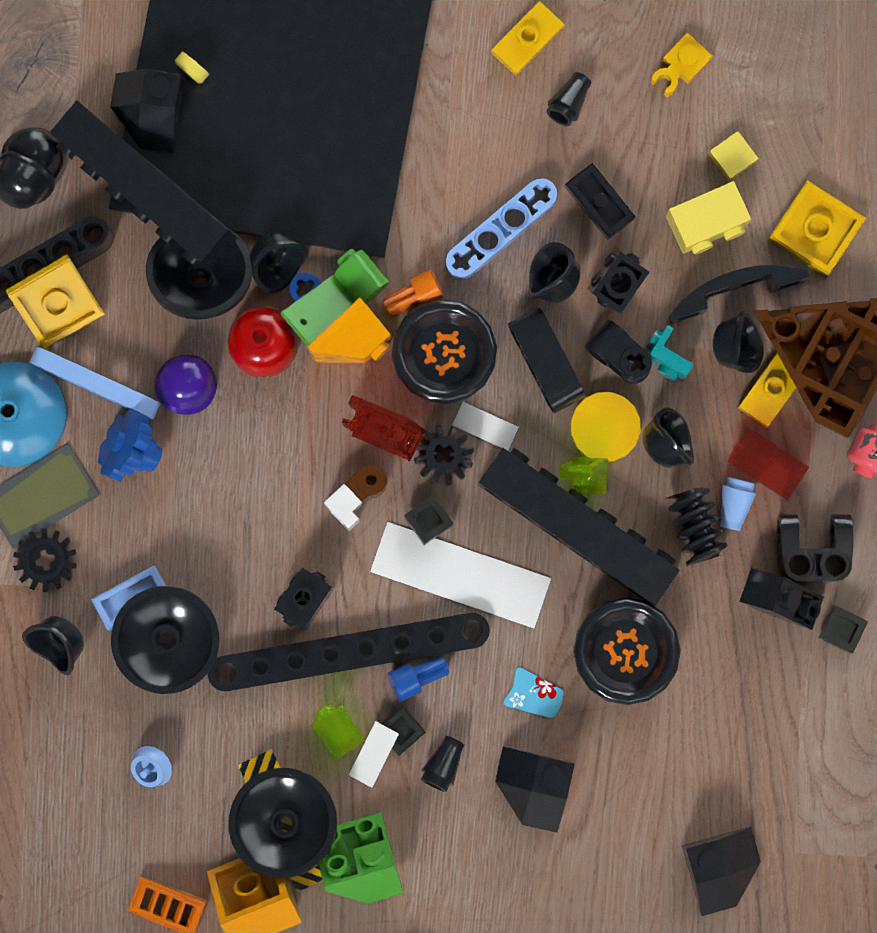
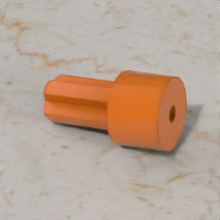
M428 269L410 278V285L383 299L389 314L395 316L419 303L425 304L445 297L432 269Z

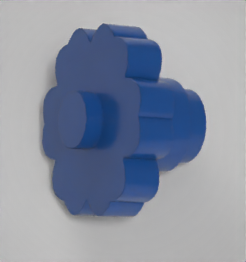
M129 409L124 416L119 415L107 431V439L100 446L98 463L102 465V475L120 482L125 475L131 476L135 470L151 472L157 467L162 457V448L157 445L156 440L150 437L152 427L148 425V416Z

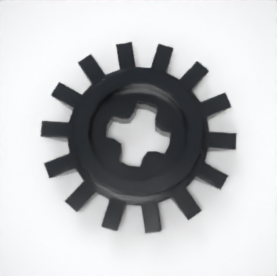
M41 528V538H37L34 532L31 531L28 533L31 539L29 544L23 540L18 542L24 548V552H14L13 557L22 559V564L13 567L14 571L24 570L25 574L19 578L21 583L29 578L33 580L29 589L35 590L39 583H43V592H48L50 582L54 583L56 589H60L62 586L58 578L62 576L68 581L72 578L65 570L67 567H77V563L68 562V557L77 553L75 549L65 550V547L71 540L67 537L60 543L58 541L60 532L55 530L52 538L48 537L47 528ZM46 550L48 555L55 556V561L50 563L51 569L46 571L43 566L36 565V560L41 558L40 552Z

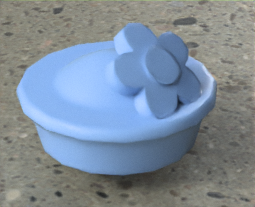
M144 746L134 752L131 772L138 783L146 787L164 785L170 780L172 765L165 752L155 747Z

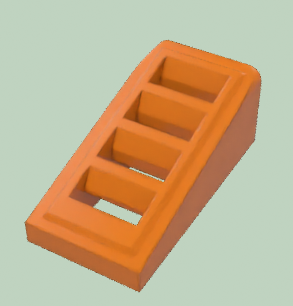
M140 876L128 912L180 933H197L208 900ZM149 888L154 891L146 909L140 906L146 889ZM161 893L166 895V899L161 913H157L154 910ZM174 898L179 900V904L174 918H171L167 915ZM186 904H189L193 907L188 921L185 923L181 921Z

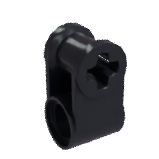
M609 319L606 320L585 345V349L596 360L609 367L630 384L643 382L650 373L652 359L647 350L635 342L619 325ZM637 359L641 360V370L635 369L631 372L628 369L630 364L628 360L631 362H635Z

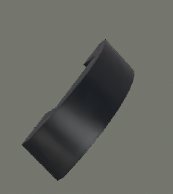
M758 265L720 275L701 285L684 298L670 314V324L704 314L708 309L705 300L707 298L764 280L767 282L770 293L804 283L809 277L808 271L786 265Z

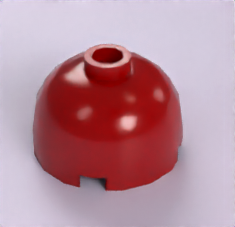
M266 307L248 309L237 316L229 329L227 345L230 357L240 370L250 376H277L289 368L297 353L298 340L296 332L281 316V312L276 309Z

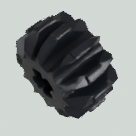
M440 425L436 426L437 438L434 439L429 432L425 431L423 437L429 445L427 446L422 443H416L415 445L417 451L426 453V455L415 457L414 463L418 465L428 464L420 471V475L425 477L431 471H434L435 473L432 477V484L434 485L438 484L440 475H445L447 486L452 485L451 473L453 472L460 480H463L465 474L459 468V465L465 468H472L473 462L462 458V456L473 454L474 449L473 447H460L468 440L466 434L461 435L457 440L453 439L456 434V427L451 426L448 436H443L442 427ZM439 448L443 451L451 449L453 453L450 454V459L453 460L450 463L444 460L438 463L434 459L438 457V453L435 451Z

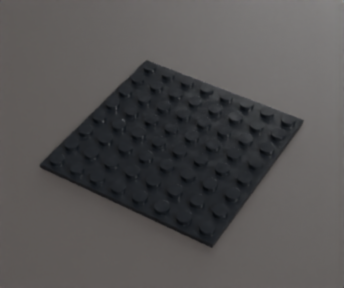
M150 0L136 70L150 69L181 74L186 86L175 153L140 148L126 128L124 129L123 140L233 232L260 237L280 232L295 242L345 252L353 249L355 252L363 250L368 256L385 258L432 0ZM182 51L209 73V76L202 84H198L175 64V59ZM111 195L110 210L133 214L130 209L134 205L125 198L120 202Z

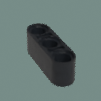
M540 307L508 323L510 332L553 413L586 398L572 366Z

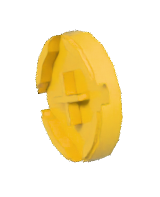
M598 392L586 397L576 407L570 421L571 438L586 458L599 463L615 462L627 456L636 446L641 433L640 417L635 406L625 397L613 392Z

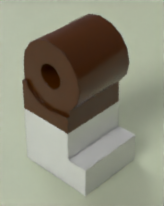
M365 465L324 502L325 507L350 531L359 522V518L354 513L370 498H377L385 491L387 484L386 474L383 469L376 465Z

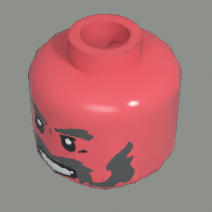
M871 424L869 429L861 428L858 430L847 452V458L855 464L852 471L871 480L874 474H877V426Z

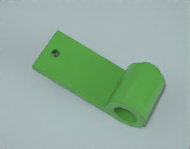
M353 249L347 251L338 259L339 268L333 276L281 312V316L307 347L357 299L361 298L367 304L389 285L390 281L363 250L355 252Z

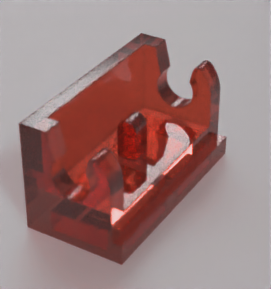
M352 395L348 404L351 409L355 410V416L352 420L342 419L343 426L352 432L351 436L407 461H411L425 429L408 417Z
M747 427L727 462L786 500L789 499L809 469L807 464L750 427Z

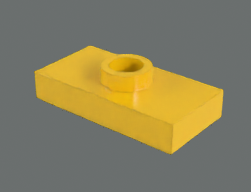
M539 1L495 45L491 53L517 76L558 35L565 24Z
M777 353L738 407V409L765 428L771 424L796 389Z

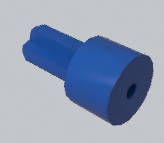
M438 656L413 668L410 664H406L388 672L387 677L397 700L401 702L422 693V686L449 674V667L445 659Z

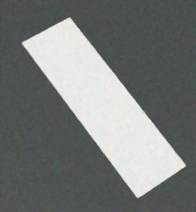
M387 522L370 571L531 628H535L551 578L436 538L423 545L413 530Z

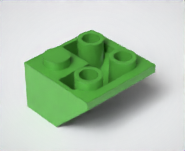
M382 813L337 825L334 843L326 857L319 863L325 892L365 903H372L402 894V884Z

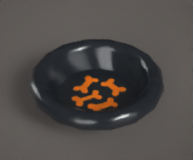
M439 299L419 305L403 318L393 337L391 357L398 378L411 393L428 402L451 404L470 398L486 385L495 368L497 344L492 327L479 311L461 301Z
M624 597L606 601L588 613L577 630L573 653L577 672L589 690L608 702L632 705L649 701L668 687L678 670L681 648L677 631L663 611L647 601Z

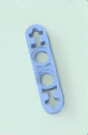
M543 178L532 181L452 248L446 258V269L449 275L458 280L468 279L550 211L555 205L557 198V189L554 184ZM537 188L539 191L547 189L549 191L547 195L548 202L544 203V201L539 200L532 206V210L536 213L532 216L528 207L520 202V200L524 198L528 204L535 197L534 189ZM511 209L520 210L525 217L523 224L519 227L509 226L504 218L507 211ZM486 231L493 232L498 238V244L490 250L483 249L478 243V237ZM472 243L476 253L483 258L478 260L475 254L468 261V270L465 271L463 268L455 270L453 268L455 265L454 257L457 255L460 258L466 257L471 252L467 245Z
M36 347L29 361L30 364L127 409L138 411L148 416L149 419H154L161 405L159 402L40 347Z

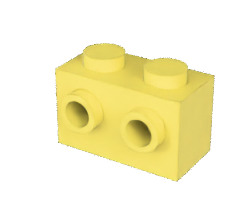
M734 181L670 208L666 215L682 253L685 254L692 250L694 255L712 248V241L721 237H725L726 241H729L746 232L744 227H747L751 221V217Z

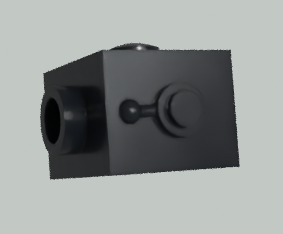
M616 248L606 257L603 266L593 276L587 287L597 297L598 304L604 308L611 306L622 313L650 273L640 265L639 257L633 253L625 255Z
M302 567L291 578L288 589L278 597L274 610L283 615V622L290 627L298 625L302 629L307 630L334 588L325 583L327 580H325V576L320 572L310 573ZM301 592V597L296 599L297 594ZM306 592H307V593L309 594V596H310V599H309V600H308L307 598H305ZM301 601H305L307 604L299 605L298 603Z

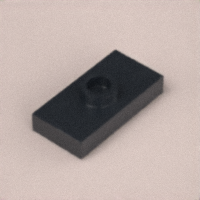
M593 163L564 185L607 240L636 218Z

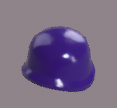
M186 354L171 358L160 368L155 379V393L158 400L166 409L177 414L191 415L203 411L211 404L216 394L217 381L212 368L204 359L195 355Z

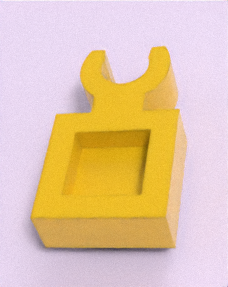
M686 33L663 57L662 61L668 68L657 70L653 74L650 83L654 85L661 78L667 79L670 82V86L665 90L664 96L669 97L675 92L679 78L688 84L708 64L713 56L690 34Z

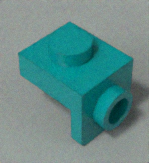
M667 325L663 333L659 330L655 331L646 348L651 350L652 363L658 366V373L671 381H675L676 378L683 381L694 364L664 347L665 342L674 329Z

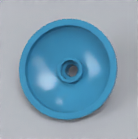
M23 362L0 363V465L6 467L30 465L47 456L60 441L67 421L65 398L56 381L42 369ZM12 405L15 409L14 414L6 418L3 410L6 406Z

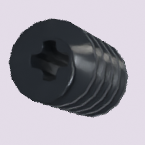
M695 488L666 498L676 499V502L669 506V512L681 514L673 520V525L685 526V529L677 534L678 539L689 540V543L682 547V553L694 554L693 557L686 561V566L722 556L720 552L728 546L727 542L715 541L723 533V529L711 528V525L719 517L718 515H708L706 513L715 505L713 501L702 500L710 492L709 488Z

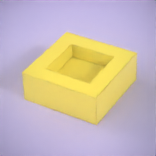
M739 131L708 153L728 182L755 164L759 159Z

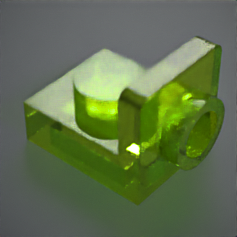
M573 457L559 465L560 479L572 480L573 489L579 493L606 494L609 491L608 458Z
M332 703L314 714L317 721L311 727L317 732L335 760H338L366 740L343 705L334 708Z

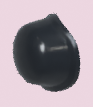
M30 127L19 130L11 135L2 147L1 155L7 151H14L37 161L49 169L54 179L60 173L63 165V153L56 147L59 140L50 131L43 128Z
M7 151L1 155L0 199L5 204L17 209H28L45 201L51 195L55 188V180L46 166L14 151Z
M280 232L271 233L258 240L250 253L252 275L258 287L266 293H276L286 288L308 257L307 247Z
M551 242L544 245L538 251L530 266L529 297L560 303L568 299L575 292L580 281V266L575 261L574 254L570 248L559 242Z
M741 311L737 316L721 321L715 329L712 346L713 353L719 364L742 373H752L759 368L764 355L763 343L753 320L746 311Z
M661 409L643 430L642 440L646 452L654 462L663 467L670 468L681 464H693L692 441L685 419L674 409Z
M50 616L39 624L28 627L22 634L25 645L33 653L48 660L61 674L70 675L73 672L74 664L83 651L84 641L81 632L70 621L62 617Z

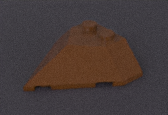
M877 298L849 303L842 301L789 307V309L768 311V309L755 310L756 317L814 421L848 439L877 391Z

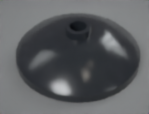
M234 233L238 237L237 240L210 270L202 263L196 268L180 254L184 250L180 244L175 241L171 246L160 237L152 246L146 261V279L150 292L164 309L179 317L202 320L220 316L239 304L250 287L252 264L247 246ZM199 278L207 280L204 284L195 283Z
M156 586L134 595L120 609L111 631V649L117 667L135 686L152 693H178L196 685L211 670L219 650V629L211 609L194 593L176 586ZM163 631H169L173 636V640L167 644L162 643L159 639V634Z
M274 768L254 776L239 790L229 813V835L238 856L256 872L274 878L295 877L316 867L330 851L337 831V812L331 795L316 778L306 772L293 768ZM286 818L291 819L292 828L289 831H282L280 827L282 820Z

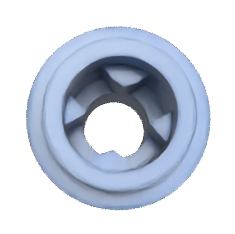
M732 477L727 478L726 485H722L721 527L741 531L742 524L757 494L754 492L756 483Z

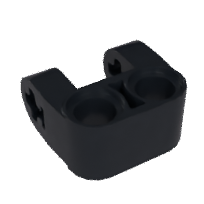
M779 514L777 518V554L779 571L782 577L795 583H831L848 577L852 570L853 559L852 516L850 514L831 515L830 549H800L798 515ZM793 556H798L805 562L806 568L801 576L793 574L789 568V562ZM829 556L836 557L841 563V570L836 576L829 574L825 568V561Z

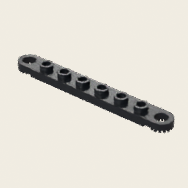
M466 613L224 655L216 658L211 670L208 672V679L217 690L233 691L474 649L482 646L487 641L490 628L487 620L480 614ZM469 620L478 622L482 627V635L476 641H468L462 636L461 628ZM224 663H230L236 670V677L229 684L221 683L216 676V670Z

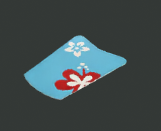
M518 667L515 670L513 687L504 699L503 704L514 709L553 718L561 707L564 693L562 689Z

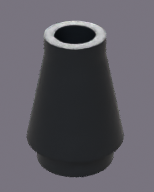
M573 73L572 77L548 101L549 107L546 111L548 116L563 126H570L572 121H577L587 91L592 84L591 80L582 73Z
M445 736L441 745L421 769L424 772L421 781L437 790L447 792L450 785L454 786L461 753L465 745L457 739Z

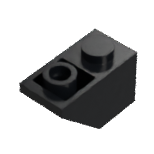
M751 568L739 602L763 613L813 630L815 621L821 611L824 596L785 577Z

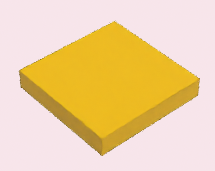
M807 180L768 240L827 278L866 220V217Z
M68 254L6 290L7 295L43 349L50 347L104 315L101 306Z

